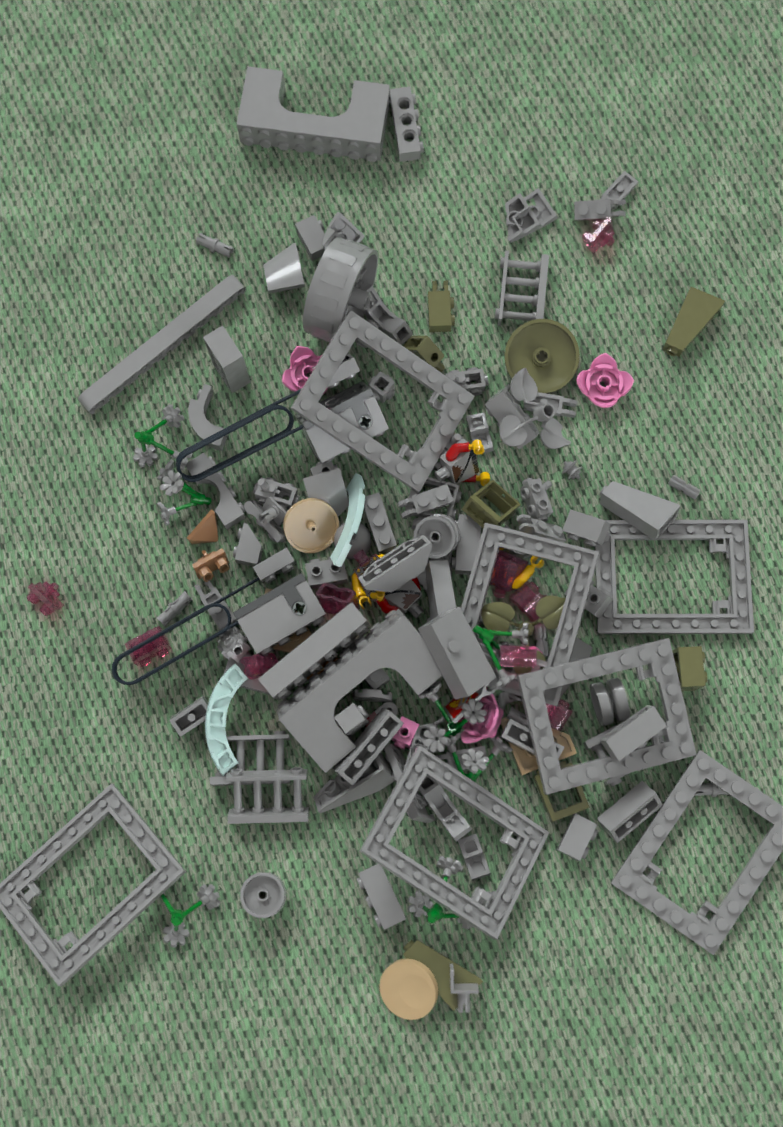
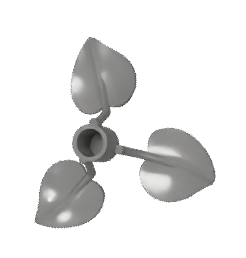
M526 368L518 371L510 383L512 397L516 401L523 400L525 404L537 406V408L533 412L534 417L522 424L517 416H505L499 426L501 441L507 446L521 445L527 438V432L523 426L537 420L543 422L541 424L543 429L540 432V438L547 448L557 449L571 444V441L565 439L562 435L561 430L563 426L559 421L552 418L555 415L554 406L550 403L543 405L542 402H531L537 397V385Z

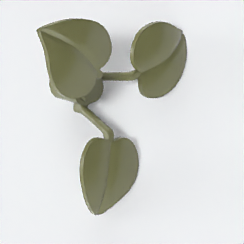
M557 596L541 598L536 605V614L540 619L533 623L523 621L519 624L511 621L515 616V611L509 604L504 602H492L484 605L481 617L486 629L495 631H507L509 624L518 627V631H520L523 623L528 622V638L533 634V626L542 621L548 629L558 628L566 598ZM529 640L525 651H517L513 656V668L518 675L531 672L535 659L546 661L540 651L535 649L529 651Z

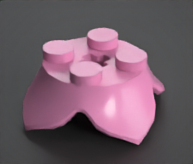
M297 346L290 357V368L283 373L282 383L293 392L303 388L309 378L307 373H312V367L317 365L322 355L317 356L311 349Z
M603 353L593 360L589 370H583L579 373L576 382L580 391L593 404L601 408H609L614 406L620 397L630 391L634 379L628 372L619 371L614 358L607 353ZM601 382H604V384L608 386L602 387V385L600 384Z
M493 694L484 696L478 701L483 703L481 710L484 709L487 712V715L484 716L485 721L482 723L476 722L475 724H470L468 721L462 727L464 729L461 733L463 743L470 744L481 739L494 738L497 735L504 711L498 706Z

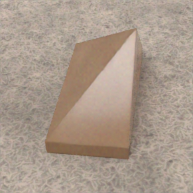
M212 509L187 537L191 544L218 541L217 516Z

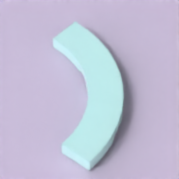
M357 473L354 474L346 488L349 496L347 518L340 539L330 557L334 565L338 567L342 566L352 545L349 543L352 536L358 532L364 510L365 495L363 494V489L365 485L362 476Z
M236 663L223 674L210 696L205 716V736L208 750L222 776L238 764L230 749L225 730L229 703L238 688L248 679Z

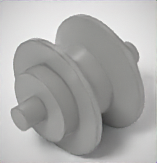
M576 460L563 463L565 466L563 467L562 474L567 473L569 475L568 480L571 478L579 480L581 478L579 474L582 467H576Z

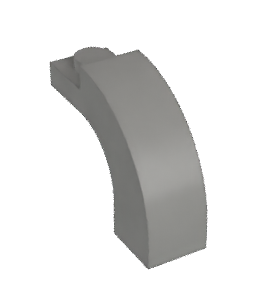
M367 284L362 290L370 292L371 296L366 310H362V312L369 320L379 325L380 331L402 345L413 335L405 320L394 315L385 306L374 287Z
M204 384L203 389L198 391L197 400L190 399L188 408L190 423L201 441L224 429L211 424L206 419V411L214 392L212 386ZM228 434L207 446L222 451Z
M425 776L418 789L453 839L455 841L459 840L472 830L470 825L456 809L442 786Z

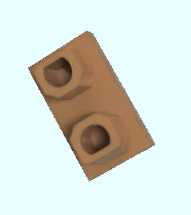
M223 548L209 554L205 550L201 551L204 557L192 564L199 579L202 578L205 582L214 577L213 571L218 569L220 573H224L230 569L229 561Z

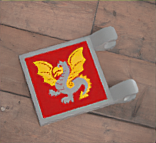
M489 682L469 697L460 699L453 697L443 708L450 719L457 723L465 712L462 710L464 703L468 704L469 699H474L476 704L484 696L493 694L495 687L492 685L490 689H486V686L490 684Z

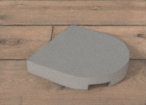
M357 689L353 691V700L386 703L392 702L393 698L391 692H387V695H384L382 690L363 689V693H358Z

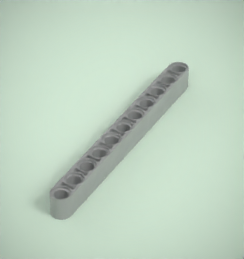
M234 275L225 278L82 392L78 397V401L90 414H94L95 410L107 404L112 396L115 397L123 391L127 384L130 385L139 378L138 376L141 373L144 374L153 367L152 364L156 361L158 363L163 359L167 352L173 351L178 347L182 340L188 339L193 335L197 328H201L208 323L212 316L215 317L224 310L223 308L226 305L229 306L238 299V295L241 293L243 295L246 288Z

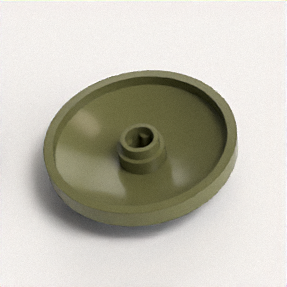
M535 319L522 324L512 333L506 345L504 358L505 366L511 379L518 371L526 368L529 375L534 379L538 392L549 394L560 390L571 381L579 365L580 353L578 343L567 327L554 320Z

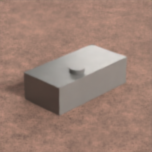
M223 325L203 337L212 364L231 393L251 383L243 355Z
M460 606L446 610L418 628L455 699L469 697L496 678Z

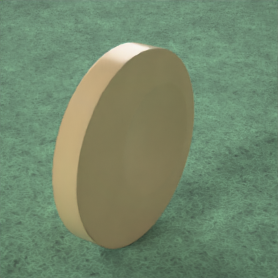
M307 498L295 503L286 513L283 522L286 539L293 548L303 553H317L328 548L334 542V535L339 528L338 516L334 509L327 502L317 498Z
M400 959L389 965L383 972L380 979V994L383 1002L392 1013L403 1019L416 1020L426 1016L435 1006L438 999V985L433 973L427 966L417 960Z

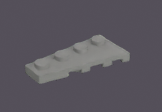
M389 744L384 747L386 752L385 758L392 767L394 780L398 782L404 771L406 759L400 748ZM417 792L406 811L408 816L414 821L431 823L436 820L433 814H428L425 808L428 804Z

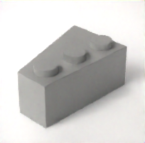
M509 384L493 395L485 404L487 413L491 417L494 416L498 421V427L501 420L507 415L517 416L521 424L531 419L528 413H524L519 406L521 402L516 401L509 392ZM533 422L523 426L527 432V438L524 443L517 446L518 449L528 444L540 433Z

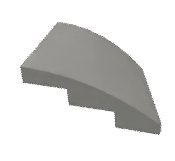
M539 188L524 198L519 193L505 203L508 240L510 243L558 219V216ZM534 198L536 206H529L526 201Z
M337 212L325 232L322 246L325 252L328 245L336 237L360 243L365 235L345 216Z
M293 243L263 265L269 294L305 287L296 243Z
M340 468L303 478L308 498H317L327 502L334 509L337 516L348 508L349 500Z

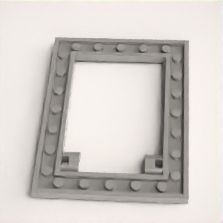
M350 310L290 409L412 490L420 492L473 400L474 395ZM356 339L433 392L427 403L437 411H440L439 418L422 448H419L417 452L410 450L409 446L403 444L399 452L395 454L319 403L320 398ZM438 396L443 399L441 403L437 401ZM404 455L409 458L408 461L403 459Z
M605 520L610 524V528L603 546L596 544L594 547L595 551L600 552L595 569L596 588L599 589L601 586L610 592L608 596L613 600L600 618L597 617V634L754 633L748 520H674L657 538V540H709V553H726V559H729L731 596H728V600L712 601V614H617L614 540L653 539L625 520ZM716 540H722V544H716ZM720 608H726V614H720Z
M485 523L461 606V610L472 631L479 623L500 547L574 566L549 660L546 662L535 659L531 672L540 670L541 667L548 668L570 662L600 552ZM491 667L496 675V678L492 680L490 684L487 686L491 687L493 685L495 687V684L499 682L500 677L497 673L498 669ZM506 671L507 675H513V674H515V673H511V672ZM518 680L512 681L506 687L498 689L521 696ZM563 686L543 690L545 703L558 706Z
M669 638L517 675L542 787L546 795L696 755ZM647 664L648 670H644L642 665ZM634 667L636 668L639 681L655 677L658 683L667 727L662 730L663 733L652 738V745L645 746L639 750L635 749L625 761L612 760L610 756L560 768L543 690ZM664 736L665 741L660 742L659 737Z
M419 745L416 747L359 852L490 938L496 940L550 832ZM425 776L505 828L500 842L511 846L513 850L511 856L513 858L496 892L493 891L490 894L484 889L476 887L470 898L389 844ZM512 834H514L515 836H517L516 839H514V838L511 837ZM480 898L485 900L483 905L478 903Z
M698 750L664 801L663 806L660 807L614 876L611 884L714 955L783 850V806L701 750ZM707 779L773 825L719 907L716 908L708 901H705L697 914L692 911L688 913L657 891L658 887L653 885L662 869L650 861L704 780ZM646 867L651 869L647 876L643 874ZM709 910L714 913L710 920L705 917Z
M111 783L0 883V909L56 984L62 987L184 875L186 871L118 788ZM111 814L156 870L80 940L73 931L65 934L59 941L56 939L52 940L31 912L33 909L30 906L31 899L42 893L35 881L104 818ZM29 887L30 890L24 893V891ZM71 942L73 946L68 950L66 945Z

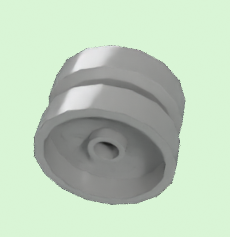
M434 514L424 518L417 524L414 530V538L425 535L431 542L432 549L429 558L446 556L457 547L460 540L458 524L453 518L445 514Z
M618 677L608 679L606 687L602 682L590 684L591 700L601 726L612 724L614 717L619 722L630 718L628 699Z
M259 872L251 875L243 883L240 890V900L243 908L248 914L256 918H267L277 914L283 908L287 898L284 882L272 873ZM261 891L266 892L267 896L265 899L260 898Z

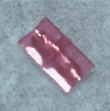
M608 217L605 220L596 219L593 223V230L595 232L586 231L582 236L583 243L589 246V250L593 254L600 247L605 245L612 246L615 242L613 238L615 232L611 225L612 219Z
M46 581L43 584L39 582L35 585L31 583L28 586L30 592L26 598L33 604H37L41 600L44 604L39 610L43 615L49 616L55 610H60L64 606L57 599L60 594L57 592L59 585L56 582L49 584Z
M500 645V666L537 667V646Z
M268 653L263 656L254 654L253 656L240 659L241 664L245 666L244 674L249 679H257L278 663L274 653Z

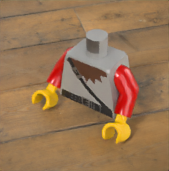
M462 438L457 443L452 444L440 456L442 468L435 472L438 481L442 482L446 478L453 484L460 482L476 483V481H480L482 486L490 482L488 472H482L480 475H477L480 471L476 454L484 453L482 442L476 439L470 444V442Z
M417 577L411 579L392 593L376 591L370 594V597L376 599L375 601L385 614L399 609L404 615L409 611L415 618H418L424 611L417 604L422 596Z

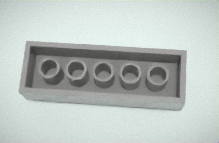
M351 602L258 680L274 699L285 700L292 694L291 690L296 686L298 688L303 686L308 681L306 679L312 673L315 675L320 672L325 662H330L337 658V653L342 648L344 650L349 648L354 643L353 639L357 636L365 635L369 631L368 627L370 624Z

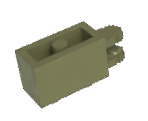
M432 281V291H428L429 332H451V327L455 326V314H451V308H454V297H450L448 281L443 282L444 291H437L436 281Z

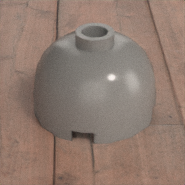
M345 523L341 524L334 535L335 547L340 539ZM362 523L359 525L357 534H354L349 544L352 546L346 557L347 559L361 558L371 547V534Z

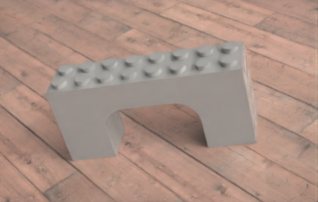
M247 66L236 124L241 143L247 146L257 144L264 148L278 147L281 150L295 149L300 153L310 151L317 155L325 153L331 154L333 157L348 156L353 160L363 158L370 162L381 161L390 108V85L354 80L350 106L345 113L336 117L291 112L283 107L286 91L283 71Z
M399 609L390 611L381 624L378 622L370 628L371 632L369 634L360 636L354 642L355 645L352 648L343 650L339 654L340 658L335 662L330 661L326 664L323 672L319 675L318 673L313 675L305 687L300 686L293 692L294 696L289 700H283L277 706L278 709L276 711L281 723L325 773L356 748L352 737L345 734L335 720V706L342 697L372 672L380 668H392L398 671L417 695H420L442 676L423 637Z

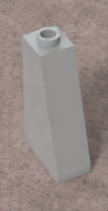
M614 481L608 487L604 486L599 494L601 496L600 505L655 541L677 518L680 505Z
M441 557L431 558L425 568L430 621L446 610L456 608L448 560H442Z

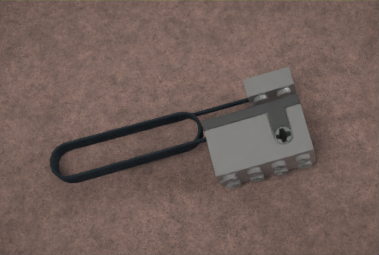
M347 353L328 385L329 388L339 385V381L343 379L348 380L355 377L356 373L360 371L355 358ZM362 381L319 402L371 438L381 436L385 433V430L389 429L372 389ZM301 388L184 449L176 458V468L184 480L197 482L301 429L313 454L321 463L330 462L335 458L334 456L340 453H348L351 449L299 414H295L300 426L291 430L294 423L293 415L286 407L278 404L298 395L302 390ZM280 409L288 413L289 424L282 432L197 475L189 476L182 473L180 465L187 455L273 410Z
M285 548L253 567L258 578L120 654L112 664V674L117 682L123 685L137 684L224 634L237 624L241 626L256 654L265 656L274 651L272 647L275 645L283 646L291 641L289 637L294 634L300 636L307 632L306 627L312 624L317 626L324 622L326 613L302 573L233 612L237 619L233 624H231L232 617L230 611L225 606L218 604L259 580L262 583L266 582L269 584L277 579L276 575L282 572L287 574L292 571L296 563L289 550ZM298 605L301 607L305 606L303 614L295 613ZM212 607H220L227 613L228 623L224 629L134 681L126 682L118 676L117 665L125 656Z

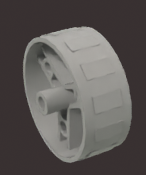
M336 237L331 241L319 261L309 287L303 312L304 332L330 343L348 311L352 310L363 318L364 313L362 310H366L371 293L362 289L367 284L374 287L378 269V252L376 250L341 237Z

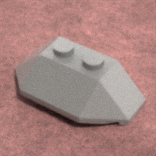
M425 535L406 541L372 563L358 579L366 590L392 593L425 571L432 544Z

